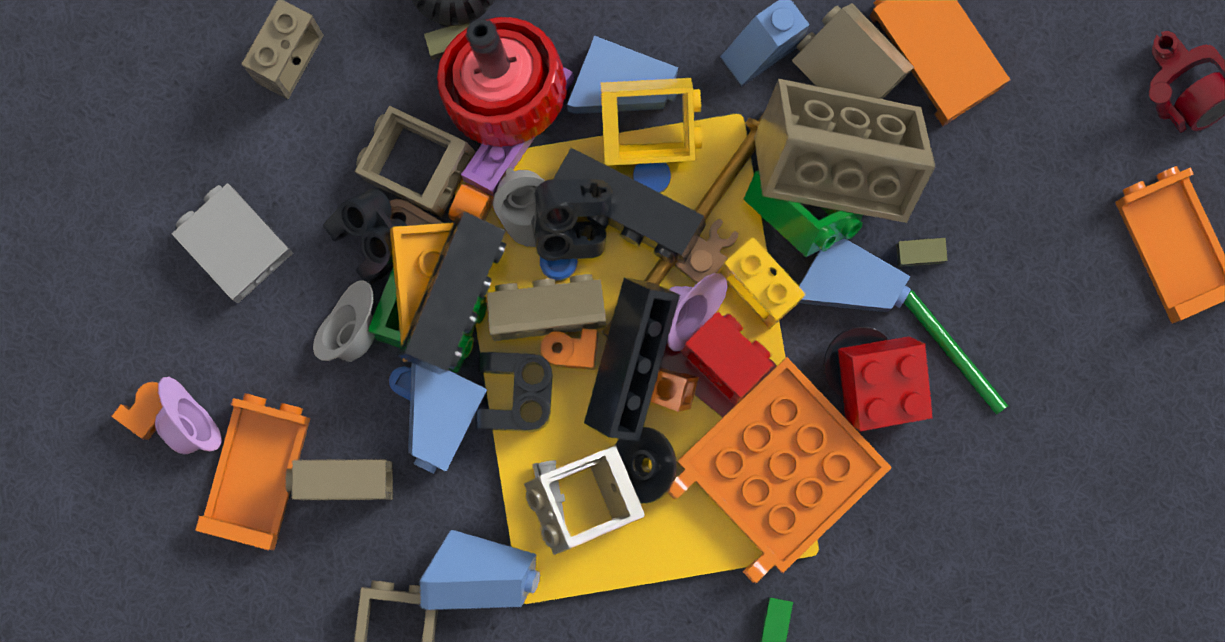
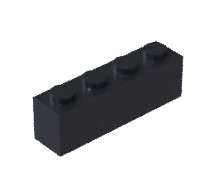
M570 148L553 178L561 180L599 179L608 183L612 188L610 210L604 215L589 216L587 219L603 229H607L608 225L621 231L620 236L633 245L640 246L642 242L654 248L653 253L668 263H673L674 260L685 264L706 226L704 215L573 148Z
M465 211L456 216L397 355L398 357L439 375L447 372L449 368L454 369L463 351V348L458 346L463 333L468 334L471 331L477 318V313L473 311L478 297L483 299L490 287L492 278L487 276L492 263L498 264L505 251L506 243L502 242L506 230Z
M630 278L623 279L584 424L609 438L640 440L680 294L653 282Z

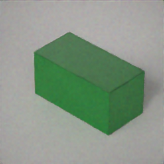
M768 597L760 642H786L793 606L792 601Z

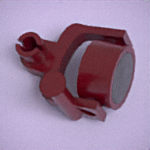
M1161 32L1162 36L1159 37L1157 35L1152 46L1153 58L1161 71L1151 80L1149 97L1155 102L1158 116L1161 119H1170L1180 133L1186 130L1185 121L1193 131L1203 130L1225 116V60L1215 47L1210 44L1201 45L1188 51L1173 32ZM1165 47H1172V51L1170 52L1169 49H1163V48H1165ZM1203 63H1213L1217 66L1220 72L1209 74L1196 81L1179 96L1175 106L1171 104L1172 89L1170 84L1176 78Z

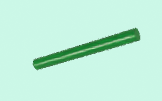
M911 290L904 304L995 414H999L1008 406L1007 403L915 292Z

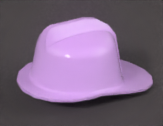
M710 274L699 281L694 287L675 286L669 289L680 294L667 340L668 346L673 351H681L685 343L720 308L727 291V280L722 274Z
M171 377L162 378L159 382L158 392L163 407L156 415L155 427L160 437L171 449L181 454H190L199 449L210 452L217 450L221 444V433L207 411L175 379Z

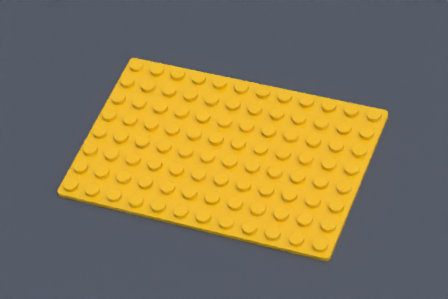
M732 114L695 120L694 126H701L702 148L695 149L696 161L666 162L671 172V178L668 187L661 194L695 210L747 137L745 121L742 115ZM683 123L619 133V145L684 142ZM603 136L529 147L513 170L535 172L545 181L553 179L570 148L605 165ZM751 157L705 220L706 226L700 235L707 242L710 238V228L718 219L723 221L721 227L717 230V234L721 239H728L734 231L738 232L736 242L731 247L722 248L720 251L728 259L752 237L767 252L761 215L743 200L754 176ZM637 164L608 165V167L633 179L634 168ZM462 178L455 191V196L462 184L464 185L466 183L470 186L472 185L465 182ZM492 205L485 221L506 230ZM577 217V221H576V222H584V221L590 222V221L587 219V217ZM610 225L605 229L607 232L606 242L602 255L595 258L577 259V268L572 275L592 274L593 280L601 279L606 327L613 318L623 279L630 278L644 281L660 259L653 253L654 248L642 242L640 246L629 243L620 236L621 231ZM506 231L502 242L506 243L505 251L498 264L492 263L487 275L492 278L487 293L495 292L496 285L517 283L518 289L533 287V281L549 279L541 270L540 256L537 253L536 247H527L515 242ZM674 264L660 283V286L670 289L675 286L694 287L697 283L677 269ZM570 278L563 281H555V285L570 283ZM727 283L725 298L717 311L723 316L727 313L732 315L744 328L741 334L751 343L754 340L760 342L772 355L769 359L776 365H779L786 358L780 322L778 321L770 329ZM486 293V314L480 324H476L480 352L536 354L543 357L541 343L546 335L501 341L493 340L490 335ZM605 328L594 329L599 333L595 370L557 367L550 364L553 373L551 416L548 424L543 429L535 432L493 430L511 547L536 554V571L540 572L538 587L535 593L528 594L524 604L746 568L762 554L696 482L675 500L667 493L655 502L640 503L645 517L556 555H553L551 548L546 545L542 538V526L537 514L530 508L526 499L527 490L524 484L535 478L532 464L556 460V469L613 447L618 441L617 438H609L584 424L607 337L602 334ZM582 331L567 332L566 334L570 338L581 339ZM536 364L527 366L523 372L524 381L532 385L538 384L544 377L543 368ZM484 373L489 409L512 410L514 375ZM694 395L691 409L679 412L650 402L643 427L653 428L661 432L669 440L674 449L677 462L722 417ZM528 402L522 407L521 417L526 422H536L542 416V407L536 402ZM649 460L648 467L650 470L652 467L651 460ZM678 463L675 478L684 471ZM591 467L558 480L560 494L565 495V501L562 502L565 524L570 537L613 520ZM818 541L813 543L798 559L815 556L819 551Z

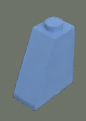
M778 0L756 15L723 52L720 58L739 84L743 86L795 50L796 46L804 39L809 24L792 0Z
M594 36L568 101V111L574 114L602 112L600 82L676 79L678 67ZM677 94L617 97V111L664 109L667 100L674 102Z
M844 238L834 243L828 250H820L799 285L806 294L799 303L888 312L894 305L900 308L911 290L905 285L911 276Z
M412 363L408 453L417 457L414 462L415 465L433 474L437 467L447 471L487 389L449 370L439 375Z
M451 530L420 580L421 608L436 610L522 607L528 594L535 593L539 584L540 572L536 571V554Z

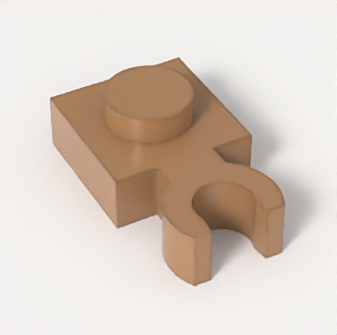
M721 219L716 220L712 224L709 231L710 238L707 242L701 237L698 238L685 264L679 261L675 264L677 269L695 283L719 271L728 259L720 252L721 249L731 247L738 238L739 233L736 231L728 239H721L718 236L717 230L723 223Z

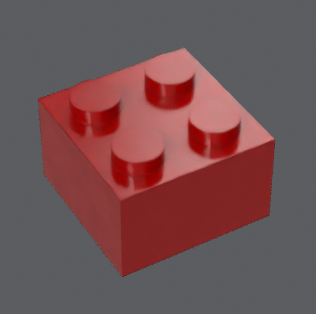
M717 311L685 343L681 354L728 400L736 405L771 369L773 364L768 359L772 355L757 340L751 343L741 334L744 328L732 315L727 313L723 316Z
M908 336L838 349L845 417L853 427L859 431L933 418L926 346L924 343Z

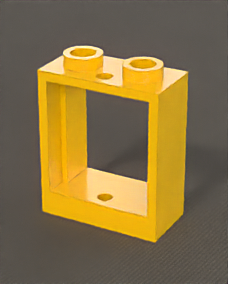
M691 78L600 82L604 161L606 166L696 161L695 149L702 148L701 126H694V112H701L700 89H693ZM682 94L684 142L619 145L617 97Z
M754 237L723 264L720 274L726 278L727 283L770 329L806 295ZM770 268L776 270V276L771 273Z

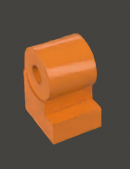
M466 183L462 184L449 210V218L454 221L456 216L465 211L485 221L493 205L494 197Z
M582 328L581 339L570 338L566 333L560 331L551 332L542 340L541 353L551 365L557 367L595 370L599 333L594 329Z
M660 367L650 402L678 412L691 409L699 377Z
M148 382L143 384L136 393L134 405L130 408L121 404L112 415L114 419L141 439L149 440L156 431V415L163 407L158 392L159 383Z

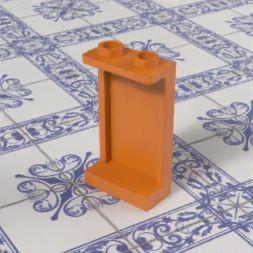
M957 0L874 1L875 8H873L870 18L873 22H879L896 49L914 66L911 71L936 107L937 112L935 116L942 126L996 93L1010 81V78Z
M1177 166L1156 175L1158 182L1147 187L1144 181L1131 185L1122 190L1125 196L1115 202L1172 324L1225 301V254L1189 179L1193 175L1191 167L1181 172Z
M245 393L243 400L232 399L231 405L234 408L204 516H199L195 531L267 550H275L290 492L286 491V470L292 469V460L300 459L310 418L301 416L303 408L281 403L279 410L266 407L267 399Z

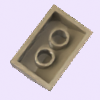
M592 274L571 276L570 283L556 285L555 279L536 280L532 282L533 287L518 289L517 283L501 284L495 286V292L487 293L490 335L494 341L542 336L555 331L567 333L582 331V328H606L601 279L593 280Z

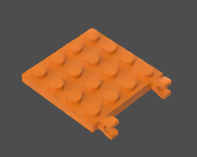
M786 357L677 461L684 471L675 478L668 494L675 500L696 482L762 552L757 559L742 571L752 583H757L773 566L781 573L786 571L892 467L791 360Z

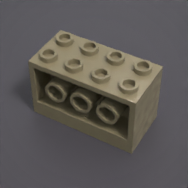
M778 79L754 135L763 196L907 223L935 168L921 107Z

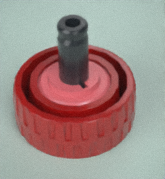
M496 17L478 19L472 22L468 28L459 33L447 46L440 59L437 72L439 94L453 123L465 136L484 145L512 146L531 140L553 123L560 113L566 97V76L562 61L553 42L539 27L518 18Z

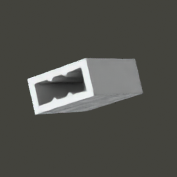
M227 183L223 188L220 185L213 188L204 197L205 204L195 213L189 211L177 221V229L172 235L233 301L239 303L287 260L293 252L237 191Z

